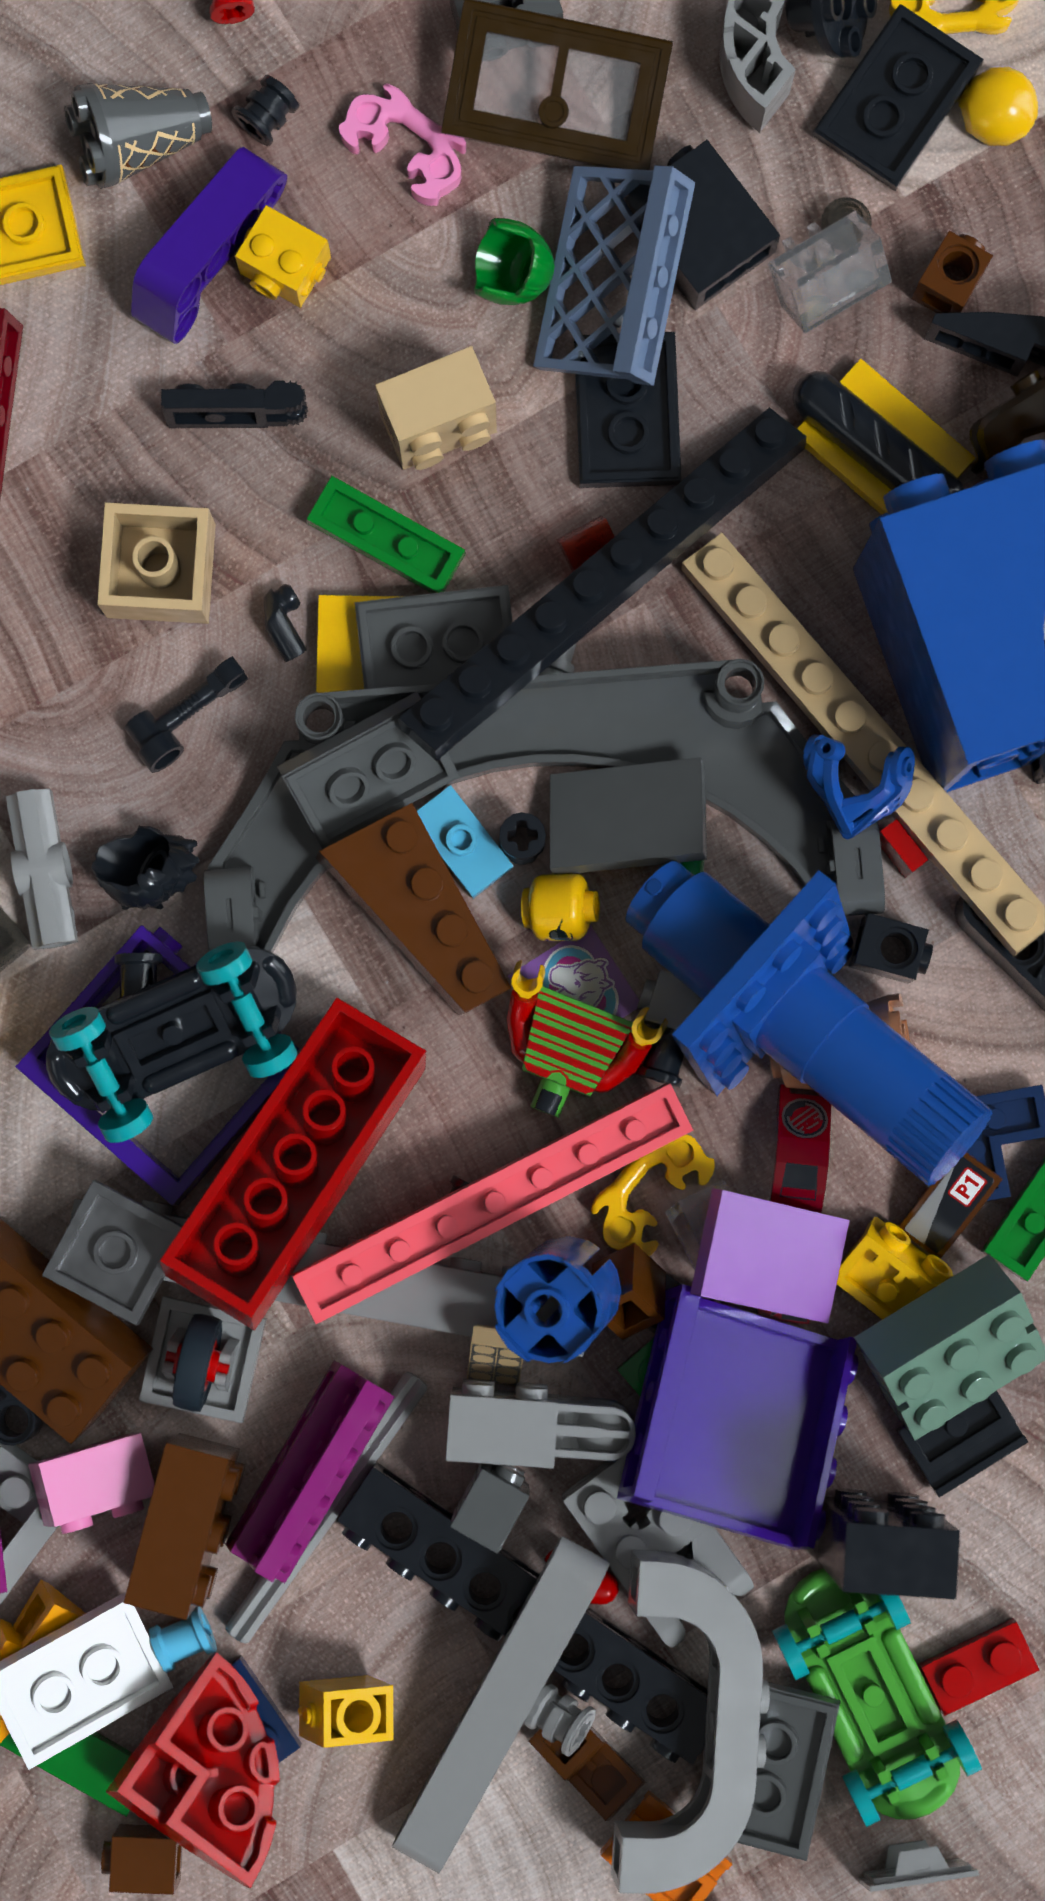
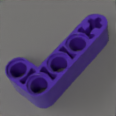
M244 147L239 148L140 263L133 279L131 316L174 344L181 342L197 318L201 292L243 244L247 230L253 227L266 205L271 208L275 206L286 186L287 174Z

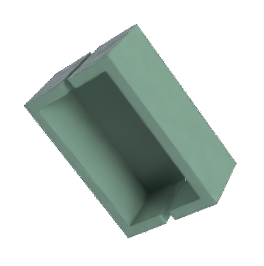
M990 1254L854 1337L885 1400L914 1441L930 1431L940 1428L946 1421L975 1403L985 1400L996 1390L1019 1376L1029 1373L1037 1365L1045 1361V1346L1037 1328L1033 1324V1318L1022 1293Z

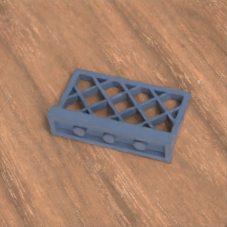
M654 165V170L574 166L554 261V274L549 286L533 367L542 371L628 379L635 384L654 386L695 187L693 180L673 166ZM588 181L602 182L609 194L589 211L584 204ZM614 183H621L617 187L614 185ZM639 184L650 185L647 203L632 214L623 198ZM617 205L626 221L605 238L596 222ZM590 229L599 245L578 261L573 253L575 241ZM634 232L639 240L637 253L622 265L613 249ZM604 256H607L616 272L595 288L586 272ZM579 279L588 296L571 311H568L563 303L565 291ZM623 282L628 290L627 302L622 309L612 316L603 299ZM596 306L605 323L585 339L576 322ZM569 329L578 346L563 359L552 358L555 340ZM610 334H613L618 342L614 365L600 363L592 351ZM583 357H586V359H587L588 362H584V361H580V360H581Z

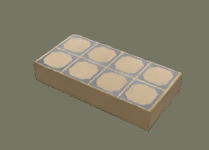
M474 1325L467 1379L493 1380L497 1384L516 1386V1383L520 1381L523 1359L507 1348L495 1327Z

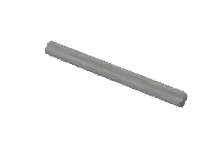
M406 1372L393 1388L390 1394L394 1395L395 1398L288 1580L284 1584L277 1579L271 1582L260 1576L226 1625V1631L233 1638L246 1644L257 1632L427 1391L426 1383L413 1373Z

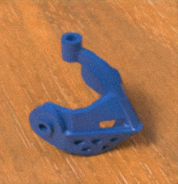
M813 734L806 742L803 755L807 779L823 800L844 839L853 838L878 820L895 812L903 804L912 787L915 767V755L910 747L900 746L894 752L888 753L878 787L867 794L844 798L839 784L838 767L839 761L845 755V746L840 741L827 738L821 734Z

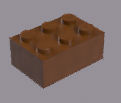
M183 1433L177 1434L166 1442L123 1604L184 1620L189 1618L196 1607H204L206 1599L211 1597L218 1568L210 1566L212 1554L217 1555L220 1547H224L232 1516L223 1514L226 1501H232L233 1496L238 1494L245 1470V1464L237 1462L240 1448Z

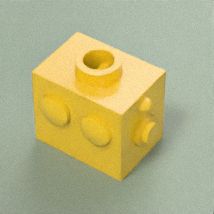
M266 205L253 227L247 230L244 242L235 255L240 274L251 280L250 285L257 292L272 300H276L280 296L301 308L316 282L319 283L324 277L325 267L331 259V254L326 238Z
M369 1675L300 1681L298 1708L299 1736L323 1748L392 1741L393 1685Z

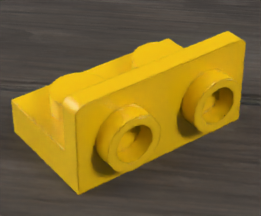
M874 1217L867 1225L862 1237L841 1260L837 1285L883 1320L954 1275L951 1268L941 1258L932 1254L926 1255L914 1246L907 1233L899 1226L891 1222L884 1223L878 1217Z

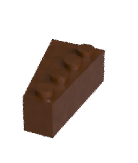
M413 803L318 852L315 857L318 862L345 888L347 894L358 906L364 909L381 928L385 936L412 962L415 969L458 1016L511 989Z

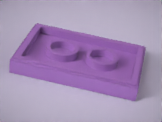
M712 1188L690 1294L829 1324L850 1220Z

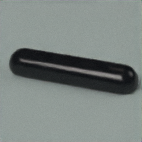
M813 371L806 373L796 383L793 389L792 400L797 412L891 490L912 480L932 474H944L951 494L965 490L964 485L955 475L834 378V376L826 372Z

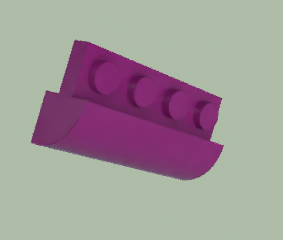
M334 1360L227 1539L225 1545L228 1550L248 1562L257 1574L271 1582L277 1579L285 1584L395 1396Z

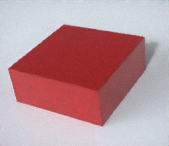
M897 819L879 832L881 849L904 878L928 861V858Z

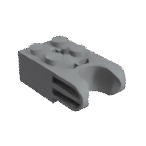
M464 1379L462 1388L453 1387L450 1395L446 1461L554 1469L555 1457L612 1461L624 1457L632 1449L635 1441V1426L626 1408L621 1403L612 1399L548 1394V1385L540 1383L517 1382L516 1391L495 1390V1381Z
M627 1454L617 1460L605 1461L562 1493L564 1504L602 1557L610 1562V1568L628 1593L631 1550L663 1551L691 1559L715 1574L736 1596H744L754 1588L751 1577L715 1527L648 1507L645 1509L647 1516L640 1521H636L635 1518L631 1521L624 1518L628 1513L625 1504L627 1501L617 1499V1494ZM646 1617L660 1638L669 1647L674 1648L684 1640L686 1630L681 1619Z

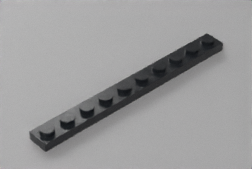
M769 407L399 717L400 729L433 759L438 761L805 449L807 436Z

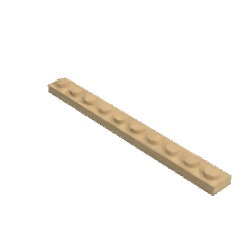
M720 533L682 562L681 570L817 729L827 738L844 744L845 755L843 759L872 791L880 785L888 753L894 752L900 746H907L725 535ZM915 757L910 793L903 804L891 815L901 823L914 842L1013 957L1045 932V906Z

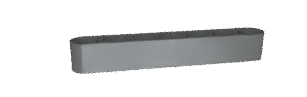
M561 1536L406 1816L392 1844V1848L438 1874L440 1873L596 1594L610 1565L609 1561Z

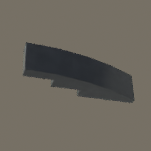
M999 312L935 313L924 337L927 341L1016 377L1027 360L1045 367V317Z

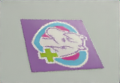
M591 925L587 934L582 939L577 941H561L520 969L523 977L534 979L538 976L541 964L545 967L543 987L618 1017L624 1018L638 1009V997ZM511 973L510 975H508V977H509V979L511 980V982H512V975H513V973Z

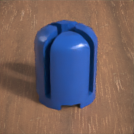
M572 1236L552 1238L537 1246L521 1261L507 1270L495 1289L497 1295L494 1308L497 1318L496 1331L508 1349L525 1361L530 1362L533 1359L545 1363L561 1361L567 1363L587 1350L593 1340L617 1313L621 1295L618 1270L610 1259L593 1275H591L588 1269L583 1267L600 1250L599 1247L589 1240ZM553 1296L559 1301L560 1306L543 1322L538 1318L536 1312Z

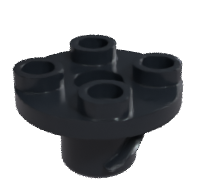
M785 0L786 18L794 31L805 32L807 38L816 35L821 49L831 58L859 56L867 20L875 16L877 0Z

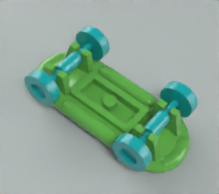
M823 1568L813 1571L801 1579L789 1594L784 1610V1625L772 1630L775 1640L795 1680L805 1676L813 1693L841 1700L833 1736L851 1771L843 1775L842 1779L865 1826L868 1827L881 1820L878 1812L897 1820H914L930 1815L943 1806L955 1791L960 1777V1765L966 1776L969 1777L982 1770L981 1764L959 1721L956 1719L948 1724L945 1723L900 1629L911 1624V1621L900 1597L895 1595L843 1592Z

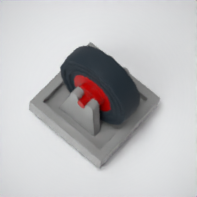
M167 1296L162 1297L151 1345L153 1350L149 1354L139 1401L243 1423L267 1318H263L254 1331L217 1307Z

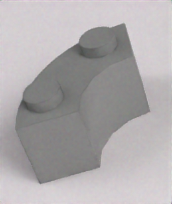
M729 0L720 41L719 59L722 79L735 108L760 133L790 95L796 71L793 65L782 55L776 39V32L780 25L785 0Z

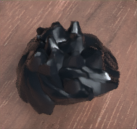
M139 825L133 834L117 836L108 843L98 847V852L95 854L96 860L93 861L91 870L95 874L99 885L112 899L121 904L123 910H128L129 908L145 910L148 907L161 910L164 908L162 902L168 901L170 896H174L177 892L183 893L187 884L196 881L197 875L192 871V868H195L200 859L193 855L192 852L194 851L193 848L197 846V841L185 839L181 835L163 834L154 827Z

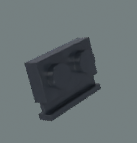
M997 1390L985 1400L975 1403L946 1421L940 1428L930 1431L914 1441L904 1425L896 1429L919 1469L931 1485L935 1495L939 1498L1028 1443L1027 1438L1022 1434Z

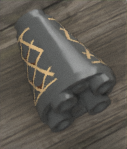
M86 83L74 88V91L71 92L72 104L64 107L69 133L72 137L79 136L84 155L79 156V166L83 181L87 187L98 185L102 189L114 186L200 141L202 135L212 132L211 112L203 92L192 93L189 89Z

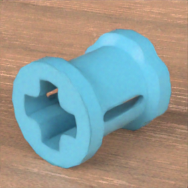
M196 1607L187 1620H180L164 1628H161L159 1625L149 1628L153 1651L166 1673L173 1671L176 1663L202 1651L209 1655L217 1650L211 1626L200 1607Z

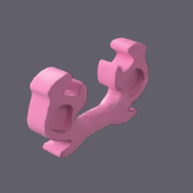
M384 84L383 86L385 98L366 94L356 97L350 104L346 120L339 125L341 141L350 152L354 154L360 152L358 139L363 138L372 140L373 152L378 153L386 146L389 140V130L386 125L389 122L400 123L425 140L432 150L430 155L417 153L408 164V178L414 179L416 176H421L425 182L424 184H412V197L421 204L437 206L441 197L458 187L461 182V165L452 149L465 154L466 141L464 138L441 134L442 126L436 124L413 107L407 96L391 84Z

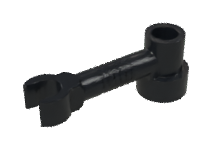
M233 656L219 664L206 677L205 682L157 718H154L151 712L146 710L135 715L125 725L126 732L140 749L138 756L151 773L167 768L183 753L184 747L172 731L182 725L184 721H187L188 718H191L192 715H195L196 712H199L200 709H203L204 706H207L216 698H221L229 692L236 690L248 680L244 670Z

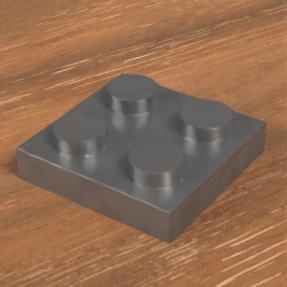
M93 1180L42 1276L128 1322L139 1325L165 1277L160 1259L183 1226L107 1185Z

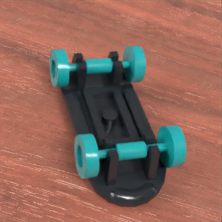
M230 942L206 953L195 966L98 1009L95 1007H85L75 1010L59 1019L49 1031L51 1041L46 1050V1069L51 1083L63 1097L73 1104L89 1110L105 1112L98 1121V1127L107 1142L119 1143L137 1136L152 1123L153 1114L144 1098L226 1063L235 1057L244 1054L242 1061L251 1077L263 1078L274 1075L288 1067L298 1054L291 1037L280 1034L289 1023L296 1006L297 988L292 971L282 958L270 950L255 946L246 947L243 942Z

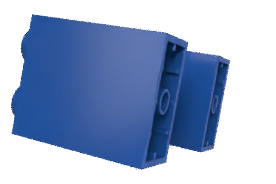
M1045 440L1026 442L996 454L984 463L988 479L975 484L971 488L953 494L949 490L944 474L924 476L891 490L883 497L888 512L869 523L872 534L853 567V572L922 765L947 793L1028 766L1045 753Z

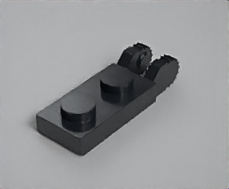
M285 380L274 381L265 390L256 389L254 386L244 383L231 384L226 389H205L200 385L189 383L180 384L175 389H161V407L166 425L169 428H268V426H288V424L294 426V424L299 425L300 422H304V418H307L308 413L307 403L305 402V389H302L301 384L298 385L297 382L293 383L291 380L288 383Z

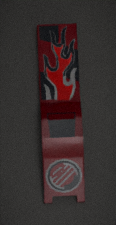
M780 1084L776 1109V1154L769 1201L822 1213L829 1165L831 1104L820 1095L812 1096L790 1093V1088ZM756 1308V1315L772 1320L809 1324L810 1322L809 1319Z

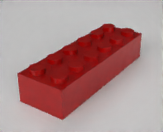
M336 998L160 1259L164 1275L255 1331L425 1071L426 1050L341 999Z

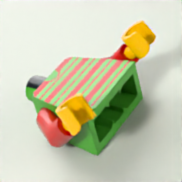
M522 960L518 961L514 967L512 975V986L514 989L511 994L506 1019L512 1054L519 1061L523 1062L522 1071L541 1078L530 1107L551 1116L560 1117L570 1090L586 1097H590L593 1091L606 1093L636 1073L651 1049L652 1044L657 1043L661 1039L668 1026L666 1018L657 1029H651L646 1026L643 1018L649 1010L648 1007L642 1008L634 1022H631L543 987L545 967L541 964L538 976L534 979H527L521 975Z

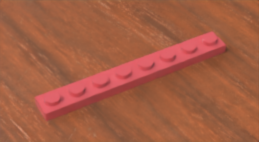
M665 1083L291 1274L313 1321L315 1324H318L694 1130L671 1083Z

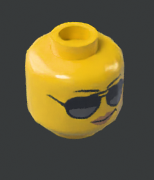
M541 874L533 879L530 887L523 889L521 897L523 925L526 929H531L533 934L541 941L580 940L587 934L590 922H598L600 901L598 892L589 891L585 878L580 874Z

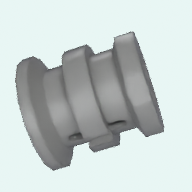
M549 1684L543 1687L524 1723L530 1729L540 1728L542 1730V1737L549 1742L554 1743L557 1740L561 1742L562 1754L570 1756L587 1736L594 1722L596 1709L590 1706L584 1710L577 1707V1700L569 1695L559 1696L558 1688L553 1684Z

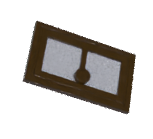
M464 0L441 134L607 168L649 170L673 41L479 0Z

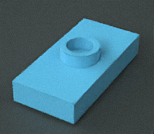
M451 785L417 810L441 858L473 899L514 868L513 864Z

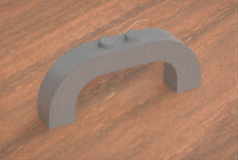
M631 1550L628 1604L635 1615L640 1617L677 1618L695 1625L703 1631L707 1639L710 1656L703 1771L695 1795L683 1809L662 1820H614L611 1876L619 1893L646 1894L670 1891L696 1881L715 1868L738 1842L751 1815L755 1798L757 1768H764L766 1762V1740L763 1734H759L760 1714H767L769 1709L770 1691L768 1681L763 1680V1659L757 1632L747 1611L729 1588L707 1568L681 1555L663 1551Z

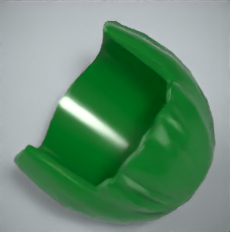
M493 218L489 222L487 232L478 246L475 257V294L499 305L512 306L528 303L538 297L551 283L555 269L553 255L545 239L532 227L523 222L507 218Z

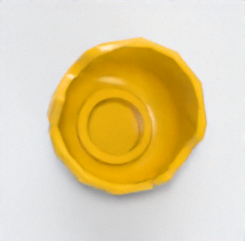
M1011 67L988 68L975 76L958 101V107L961 108L965 130L988 146H1009L1027 135L1038 117V101L1035 88L1022 72Z

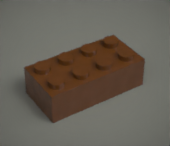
M0 1218V1384L69 1444H72L95 1423L153 1348L110 1311L42 1276L50 1260Z

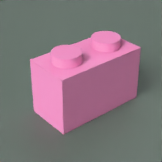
M141 1433L126 1434L28 1464L43 1524L46 1527L60 1526L62 1534L94 1525L92 1515L108 1510L112 1511L113 1518L143 1510L142 1500L152 1497L155 1486Z

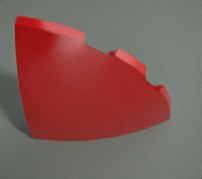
M214 1652L153 1725L108 1787L106 1793L203 1861L243 1886L251 1888L265 1862L277 1822L272 1817L274 1787L280 1782L279 1762L274 1739L266 1735L262 1720L256 1708L259 1705L257 1697L236 1669L219 1653Z

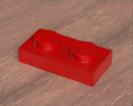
M1013 1618L918 1663L944 1716L1040 1671L1017 1621Z

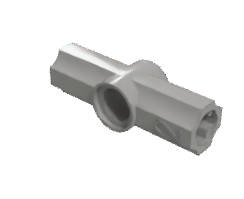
M49 788L30 789L6 796L7 810L11 823L10 828L15 851L11 852L12 872L20 897L23 896L32 949H51L78 942V932L76 930L75 914L69 890L70 887H73L72 867L67 847L64 842H61L53 792Z

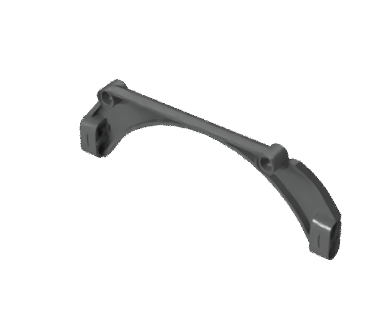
M746 659L538 675L448 751L460 777L432 792L434 793L452 784L493 772L527 767L578 766L602 769L701 757L705 764L706 804L727 815L762 841L793 872L803 887L819 870L836 883L845 916L866 915L868 913L879 914L885 911V887L878 822H875L851 839H844L823 800L807 779V770L803 760L807 740L795 727L777 701L762 703L761 693L764 689L762 671L755 663ZM742 676L751 684L752 694L742 699L735 698L726 691L725 681L729 677ZM439 683L313 693L307 695L299 702L295 712V721L299 729V740L283 742L248 806L209 864L208 870H204V896L209 951L226 943L243 942L246 947L255 946L274 952L296 909L326 871L315 858L322 848L277 766L415 692L419 694L420 698H423ZM326 709L335 715L334 723L324 732H313L306 726L308 717L315 710ZM839 778L844 798L854 797L855 795Z

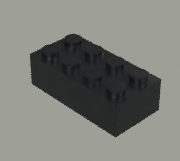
M835 1489V1497L824 1498L822 1510L826 1513V1523L823 1534L818 1540L817 1560L843 1592L956 1600L960 1530L948 1522L944 1514L937 1513L935 1507L928 1506L927 1501L919 1500L920 1495L889 1492L887 1501H879L867 1496V1492L863 1490Z

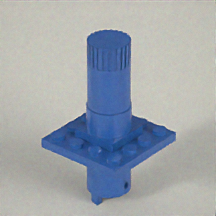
M671 861L658 869L643 884L631 901L625 920L643 936L642 949L702 999L700 1004L675 1030L672 1036L701 1083L716 1096L725 1087L731 1090L742 1081L749 1070L747 1062L754 1055L762 1059L765 1054H768L798 1081L809 1085L927 1186L935 1184L947 1174L966 1154L987 1126L986 1124L992 1115V1110L873 1013L867 1003L829 973L835 974L846 964L852 955L853 950L850 947L854 942L836 883L818 870L771 924L707 872L694 875L678 861Z

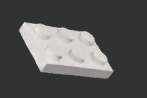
M126 1591L0 1661V1714L28 1769L35 1767L173 1688L167 1673L164 1672L156 1658L150 1638L135 1607L123 1604Z

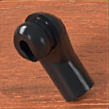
M288 584L280 586L276 591L270 589L264 597L265 628L284 662L291 661L307 651L287 613L298 609L300 606L297 595L291 585Z

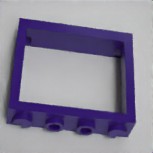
M141 925L116 953L150 952L161 954L162 963L174 974L191 967L177 955L183 946L161 927L152 933ZM114 956L54 1024L75 1010L85 1007L100 1008L120 986V966L114 963ZM50 1028L15 1067L167 1202L174 1206L179 1205L253 1122L292 1063L284 1070L266 1078L180 1177L174 1174L134 1137L119 1143L107 1142L98 1127V1121L105 1112L101 1113L97 1110H89L75 1105L58 1092L51 1083L46 1069V1050L51 1041L49 1035Z

